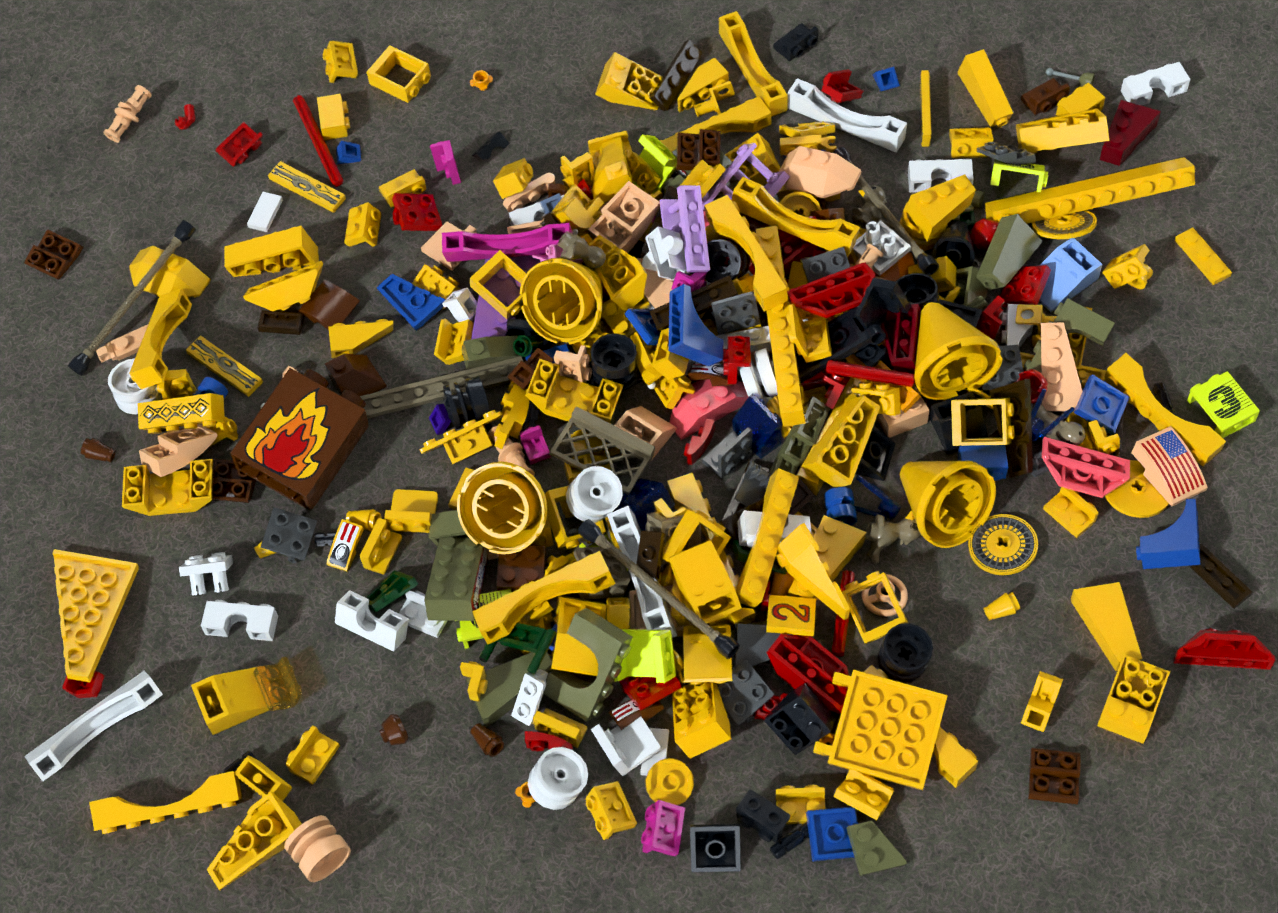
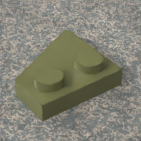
M873 821L847 827L860 876L907 864L904 857Z

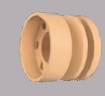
M322 815L313 817L296 828L288 837L284 846L294 862L299 863L300 870L309 882H317L328 877L346 862L351 853V849L341 835H336L334 826L331 825L326 816Z

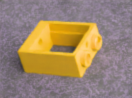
M390 45L367 71L370 85L407 103L418 95L420 88L427 84L431 77L428 63ZM396 64L416 73L405 87L385 78Z
M499 250L470 277V287L505 319H508L512 315L516 316L521 311V306L524 304L523 294L506 307L483 285L501 268L506 270L520 284H522L526 273Z
M1010 398L951 400L953 446L1007 445L1011 443V439H1014L1015 431L1014 426H1011L1010 416L1014 415L1013 403H1010ZM1002 404V438H966L965 405Z
M569 486L548 490L545 493L547 517L557 547L566 546L567 549L579 546L581 542L593 543L585 540L579 534L570 537L566 535L556 503L566 501V492ZM601 520L595 523L597 526H599L602 534H604L606 532V529L604 527L603 521Z
M687 509L665 544L662 559L670 564L668 557L678 554L683 550L699 523L715 534L711 541L719 556L731 536L724 532L726 528L715 521L713 524L709 522L708 519L710 517L704 512L698 510L695 513Z
M879 571L867 575V580L862 583L854 581L845 586L846 590L842 591L865 644L884 637L892 627L898 624L908 623L887 575L884 572L880 574ZM883 582L899 618L867 632L851 596Z

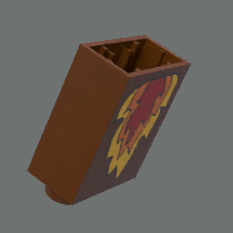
M289 368L230 454L237 470L312 511L369 427L364 409L366 403L361 397L349 390H344L341 395H338L327 389L328 381L311 369H307L302 375Z

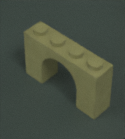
M1068 298L1065 303L1060 302L1054 314L1057 317L1054 322L1049 321V323L1064 322L1067 334L1077 333L1102 346L1115 324ZM1038 340L1033 349V352L1036 353L1032 361L1029 359L1026 361L1023 372L1030 369L1041 372L1040 340Z
M585 608L575 613L567 634L586 645L594 653L598 662L597 678L594 682H586L568 671L553 670L548 674L543 694L587 722L594 717H599L605 707L603 702L613 690L612 682L622 670L621 662L631 650L630 642L633 637L593 611Z

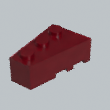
M1121 100L1108 131L1109 141H1104L1100 160L1120 166L1138 144L1157 127L1161 111Z
M911 304L908 314L888 311L881 325L886 334L885 343L894 369L914 375L922 311L919 304Z

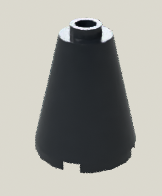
M959 220L950 223L932 250V257L934 259L947 256L956 266V270L971 267L975 259V250L969 227L965 222Z

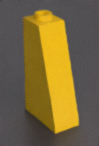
M985 50L966 55L957 72L990 127L995 125L1002 127L1008 124L1013 111Z
M1120 582L1074 589L1071 602L1115 671H1118L1124 654L1142 661V655Z

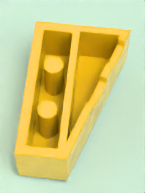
M964 174L912 194L906 211L928 242L934 234L945 228L949 221L954 220L971 205L976 189Z

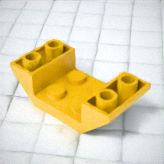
M539 359L525 396L544 414L569 422L572 412L577 406L608 423L611 422L623 389V384L602 378L600 386L596 387L559 375L560 365Z
M213 459L190 461V470L175 471L162 477L155 473H150L146 465L124 467L122 507L148 516L198 511L212 500Z
M561 595L557 597V634L552 652L551 669L593 676L598 675V662L594 653L586 645L568 635L567 631L575 613L585 608L606 620V604L604 602L581 600Z

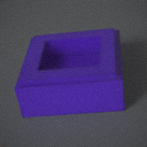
M437 404L429 419L436 434L441 435L445 433L451 420L445 405Z

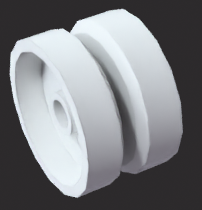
M767 348L755 351L756 366L751 358V367H739L751 403L763 399L762 385L770 397L778 395L774 363Z
M127 359L119 363L108 376V385L119 409L129 414H138V403L157 401L162 398V394L157 391V385L140 389L137 383L131 379L129 372L135 359Z
M592 466L584 469L570 483L566 492V503L570 512L577 519L582 521L590 519L596 523L604 520L607 514L613 512L620 504L623 496L622 485L619 478L611 470L601 466Z
M564 747L549 749L543 753L529 773L528 787L530 794L537 803L545 808L552 810L566 808L574 802L587 784L588 770L586 763L580 755L571 749Z

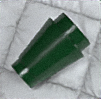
M521 335L513 342L514 352L522 357L532 354L537 348L541 349L543 346V340L539 336Z

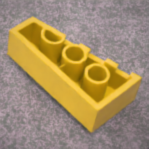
M824 515L813 538L820 548L817 550L820 561L827 562L830 568V580L832 582L844 566L853 558L858 549L863 546L867 532ZM794 578L788 591V596L815 598L816 601L818 600L814 594Z

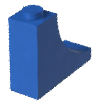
M683 284L670 291L668 351L709 367L723 360V339L714 335L701 321L693 304L691 286Z
M1186 499L1182 515L1170 527L1158 533L1140 537V546H1136L1137 560H1142L1143 569L1200 565L1196 499Z

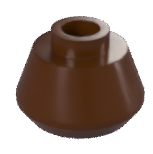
M391 714L381 724L383 729L379 730V733L384 743L389 742L391 745L405 744L409 739L398 715Z

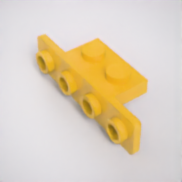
M495 410L487 412L483 415L484 419L478 422L475 419L463 424V429L457 432L455 429L444 433V438L438 441L433 438L423 443L424 447L419 450L421 454H425L444 445L452 464L458 463L493 446L484 425L503 417V413L500 411L496 413Z

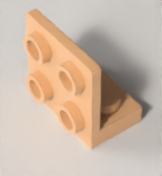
M446 222L421 247V251L453 271L462 261H446L442 253V233L462 230ZM471 225L463 230L465 232L477 233L476 228Z

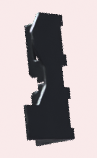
M500 131L496 132L472 156L478 154L482 160L489 159L495 147L501 146L505 149L510 143Z

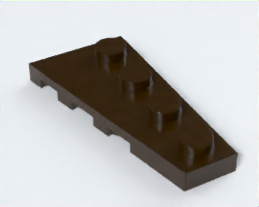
M1025 379L989 390L991 398H1010V403H1013L1014 415L1010 416L1011 426H1014L1015 435L1014 439H1011V443L1005 445L1009 478L1033 472L1030 379ZM1002 404L993 405L999 435L1002 438Z
M801 478L798 480L788 513L790 515H795L815 496ZM764 497L719 521L734 540H739L737 521L743 511L762 512Z

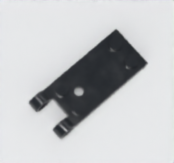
M857 307L828 322L832 356L806 363L803 356H799L796 350L800 384L826 370L829 360L840 362L870 344L877 345L883 342L886 334L879 324H874L861 333L856 322H859L856 317Z

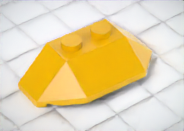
M152 245L140 250L129 265L134 287L141 282V279L151 269L152 265L158 261L157 259L164 252L163 249ZM171 254L170 258L164 262L163 267H161L144 289V291L156 296L182 289L187 298H195L202 294L211 280L189 260Z
M321 260L253 286L247 290L243 298L270 311L278 309L284 311L297 302L303 304L311 299L310 296L316 288L323 262Z

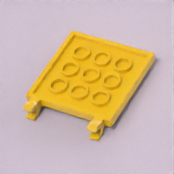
M853 670L852 676L835 672L832 682L838 686L848 687L833 745L830 746L816 741L813 753L829 756L828 764L923 791L948 695Z

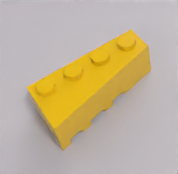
M1097 108L1016 124L1018 147L1020 149H1027L1031 153H1037L1039 150H1054L1061 147L1109 141L1107 118Z
M302 226L292 227L224 246L225 268L233 277L258 275L263 270L275 273L280 272L281 268L292 267L293 270H299L301 266L319 262L318 246Z
M864 395L848 400L801 467L834 488L851 485L881 406Z

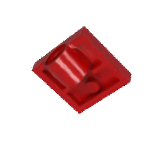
M394 193L392 197L394 204L393 222L395 225H400L402 230L438 231L443 226L433 194Z
M1048 265L1021 267L1009 283L1003 287L1000 297L1005 302L1002 307H1007L1008 304L1038 305L1051 272Z
M626 677L619 681L623 691L640 710L682 688L677 677L666 683H656V677Z

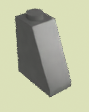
M735 624L734 640L740 644V647L732 658V670L745 659L751 666L770 660L766 652L781 633L766 632L767 625Z

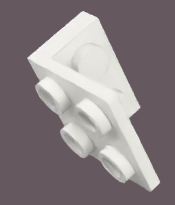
M641 716L622 730L619 726H616L611 731L609 729L604 731L599 724L591 729L612 765L622 776L662 749Z

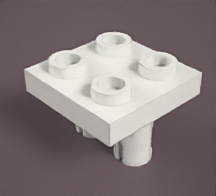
M881 220L878 223L874 221L867 223L866 233L856 240L853 248L858 258L867 249V244L875 246L884 254L882 258H878L872 267V270L879 276L911 251V246Z
M219 552L211 554L212 556L208 558H203V555H196L185 560V563L179 567L180 576H190L192 595L206 593L203 573L210 572L213 575L214 592H220L221 589L222 592L228 591L226 570L233 564L232 555Z

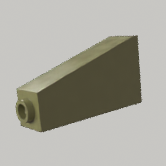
M1018 214L1000 219L976 277L988 290L1005 287L1042 243L1038 235Z
M534 652L485 671V680H487L486 692L481 694L480 701H474L485 727L492 725L514 708L524 675L528 673L527 669L535 655ZM546 653L538 668L546 671L548 674L554 670L551 669L552 653ZM471 677L466 679L468 686H469Z

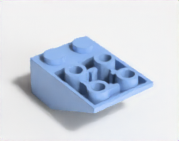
M1071 238L1040 264L1048 265L1051 272L1039 302L1050 312H1053L1060 302L1065 303L1068 296L1071 299L1098 280L1102 263L1076 239Z

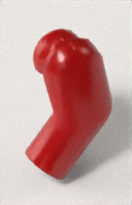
M192 104L185 105V116L175 120V125L180 130H186L196 120Z

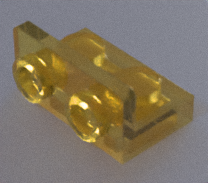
M281 657L278 664L260 666L254 670V675L269 711L296 706L302 696V688L297 683L293 666L289 663L287 657Z

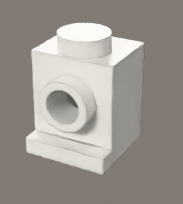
M468 288L452 292L442 303L444 307L449 308L457 322L468 319L473 321L475 319L477 301Z

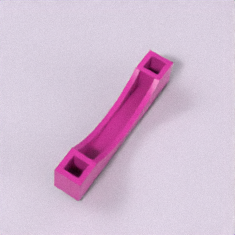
M569 223L549 224L535 230L515 234L490 235L465 231L442 233V253L447 262L491 259L499 250L507 257L546 254V247H549L551 244L556 245L566 231L571 233L572 229Z

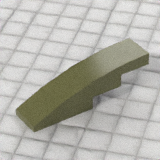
M814 396L810 397L804 407L806 424L793 425L769 473L773 474L779 468L795 474L797 468L803 464L810 446L816 443L830 410L823 402Z

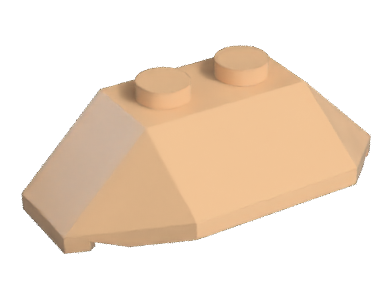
M802 146L787 154L779 172L785 171L790 176L785 182L787 190L805 192L821 198L833 196L845 190H853L862 173L861 169L835 153Z

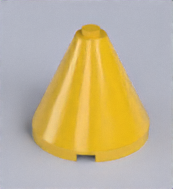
M550 258L536 264L525 275L520 288V294H523L524 303L521 308L529 325L540 336L554 343L569 342V344H574L589 336L596 329L602 314L603 283L595 269L563 258Z
M930 302L924 306L920 316L914 375L915 384L921 395L933 400H946L957 397L958 391L968 387L978 389L987 383L999 370L1003 360L1000 355L1001 350L993 339L940 303Z
M910 461L901 468L900 479L919 532L934 546L940 548L958 546L973 536L970 532L978 523L983 526L988 519L995 502L996 485L994 478L980 464L973 461Z
M493 462L476 469L465 479L461 493L458 494L457 512L463 530L476 545L480 544L490 549L489 552L512 554L525 549L540 536L547 519V501L541 485L530 472L513 463Z

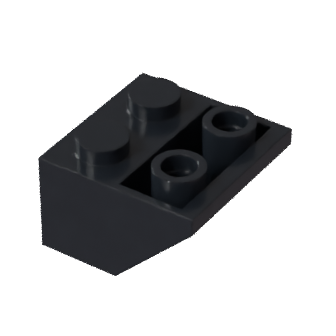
M973 391L931 405L929 419L946 454L959 451V446H953L951 400L976 399ZM965 405L966 438H987L988 434L980 405Z
M804 683L787 694L765 717L764 721L794 755H797L830 733L836 717L808 685Z

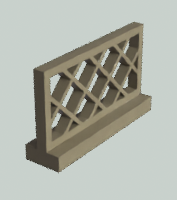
M576 406L572 412V417L553 445L549 455L580 471L592 466L609 464L611 471L617 477L629 474L631 482L628 487L622 485V492L629 496L645 467L652 460L655 446ZM574 425L582 430L583 435L571 438L569 431ZM597 437L601 439L603 445L591 448L588 439ZM585 440L587 449L575 451L573 442ZM570 444L572 453L562 454L557 450L560 445ZM617 447L621 450L622 456L611 458L608 449ZM604 450L607 459L595 462L593 452ZM589 454L592 463L584 465L579 462L577 456ZM636 457L643 461L639 467L630 468L628 459ZM624 460L627 469L615 472L612 463Z

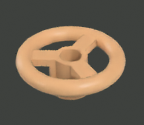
M886 574L894 592L895 586L893 584L901 592L899 603L903 610L908 600L907 589L900 579ZM883 582L877 584L876 594L868 596L870 588L862 591V601L865 607L873 614L883 617L897 614L895 608L883 610L872 604L881 601L888 602L893 606L889 595L882 594V592H887Z

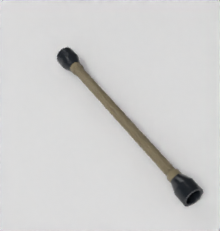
M839 147L833 151V153L853 164L850 154L844 147ZM860 175L857 184L897 234L911 246V251L917 259L921 271L929 276L934 274L938 270L939 264L931 255L926 254L919 248Z
M182 220L176 228L171 244L167 246L166 250L157 259L158 261L152 265L151 269L141 279V282L132 290L131 294L127 297L128 299H125L126 301L117 309L114 316L110 318L111 320L102 328L101 333L88 346L89 348H85L82 353L75 356L68 364L71 370L80 376L84 374L89 367L94 352L98 349L97 347L103 343L104 339L110 334L109 332L113 330L114 326L121 320V317L125 315L124 313L133 305L134 300L140 296L141 292L150 283L149 281L155 277L156 273L163 267L164 262L170 258L169 256L173 254L176 248L189 240L196 232V229L190 223Z
M587 519L580 525L578 529L579 535L609 552L622 565L639 577L641 581L652 588L654 592L665 599L667 603L676 608L680 614L709 636L718 652L725 658L730 659L737 653L740 644L731 637L723 635L717 630L715 631L692 610H689L680 600L610 543L602 534L599 526L593 521Z

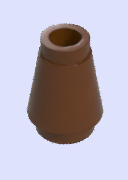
M86 438L81 447V454L85 455L87 459L112 462L116 455V450L95 438Z
M477 723L472 727L470 733L485 755L494 757L502 751L504 742L500 735L481 723Z

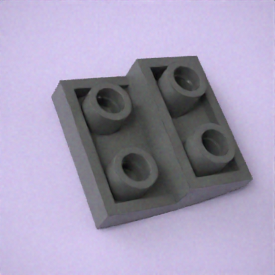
M987 142L984 144L985 146L977 148L978 153L1009 164L1036 162L1034 153L1028 152L1027 149L1017 148L1016 145L1001 146L997 142Z

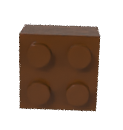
M529 545L516 553L499 554L497 590L511 589L514 592L526 583L535 582L543 578L547 569L545 545Z

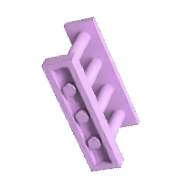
M755 143L743 144L737 151V157L702 198L703 210H705L704 205L712 202L720 191L732 199L733 191L726 183L733 175L739 181L742 177L749 179L739 169L745 160L749 161L767 179L768 183L764 188L772 197L777 194L790 176L785 171L772 173L752 154L757 145Z
M680 185L677 188L678 199L660 200L663 228L680 234L683 241L687 272L710 271L701 188L700 186Z

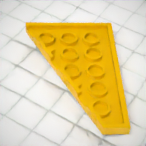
M54 549V571L59 600L66 675L68 679L90 682L139 567L137 563Z

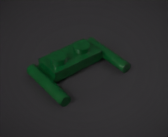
M517 623L509 635L491 644L486 643L479 656V660L487 663L497 642H500L503 646L534 652L535 655L527 671L536 674L557 633L552 629L546 630Z

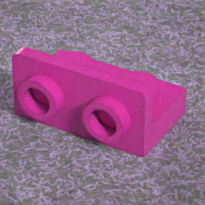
M450 140L431 144L430 148L437 171L445 170L447 179L451 178L453 185L461 183Z
M658 800L647 808L645 812L646 829L641 837V843L643 844L642 852L648 853L653 850L674 857L679 854L685 807Z

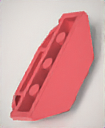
M710 379L698 380L692 383L695 389L694 394L682 393L681 399L672 409L669 423L677 427L675 433L680 440L699 431L700 426H704L706 418L717 421L750 403L751 401L744 383L737 380V384L729 386H712Z
M1043 438L1042 459L1060 487L1103 498L1130 478V460L1055 439Z

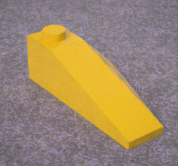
M621 137L601 143L593 180L592 193L594 199L599 197L603 202H607L628 181L633 183Z
M598 235L588 245L601 248L606 254V260L600 268H595L611 300L626 312L643 299L647 273L637 258L629 255L626 251L620 249L601 235Z
M802 523L778 545L776 559L782 568L785 567L793 578L843 620H846L849 617L850 607L838 584L835 581L831 582L830 568L827 562L820 561L817 552L820 548L805 523Z
M269 792L250 807L247 812L248 815L233 831L234 834L229 842L222 847L207 868L208 873L219 890L284 850L288 837L296 828L302 825L295 812L273 792Z

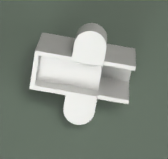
M657 227L645 237L650 251L642 260V265L645 269L657 271L659 277L674 281L678 271L687 275L690 273L686 269L683 241L678 232Z

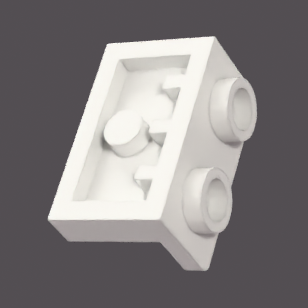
M420 591L406 592L407 600L399 614L409 618L408 626L438 638L447 621L428 620L424 602L425 594Z
M538 669L536 674L525 673L511 716L528 726L533 725V717L539 709L540 701L546 688V678L548 675L546 671Z

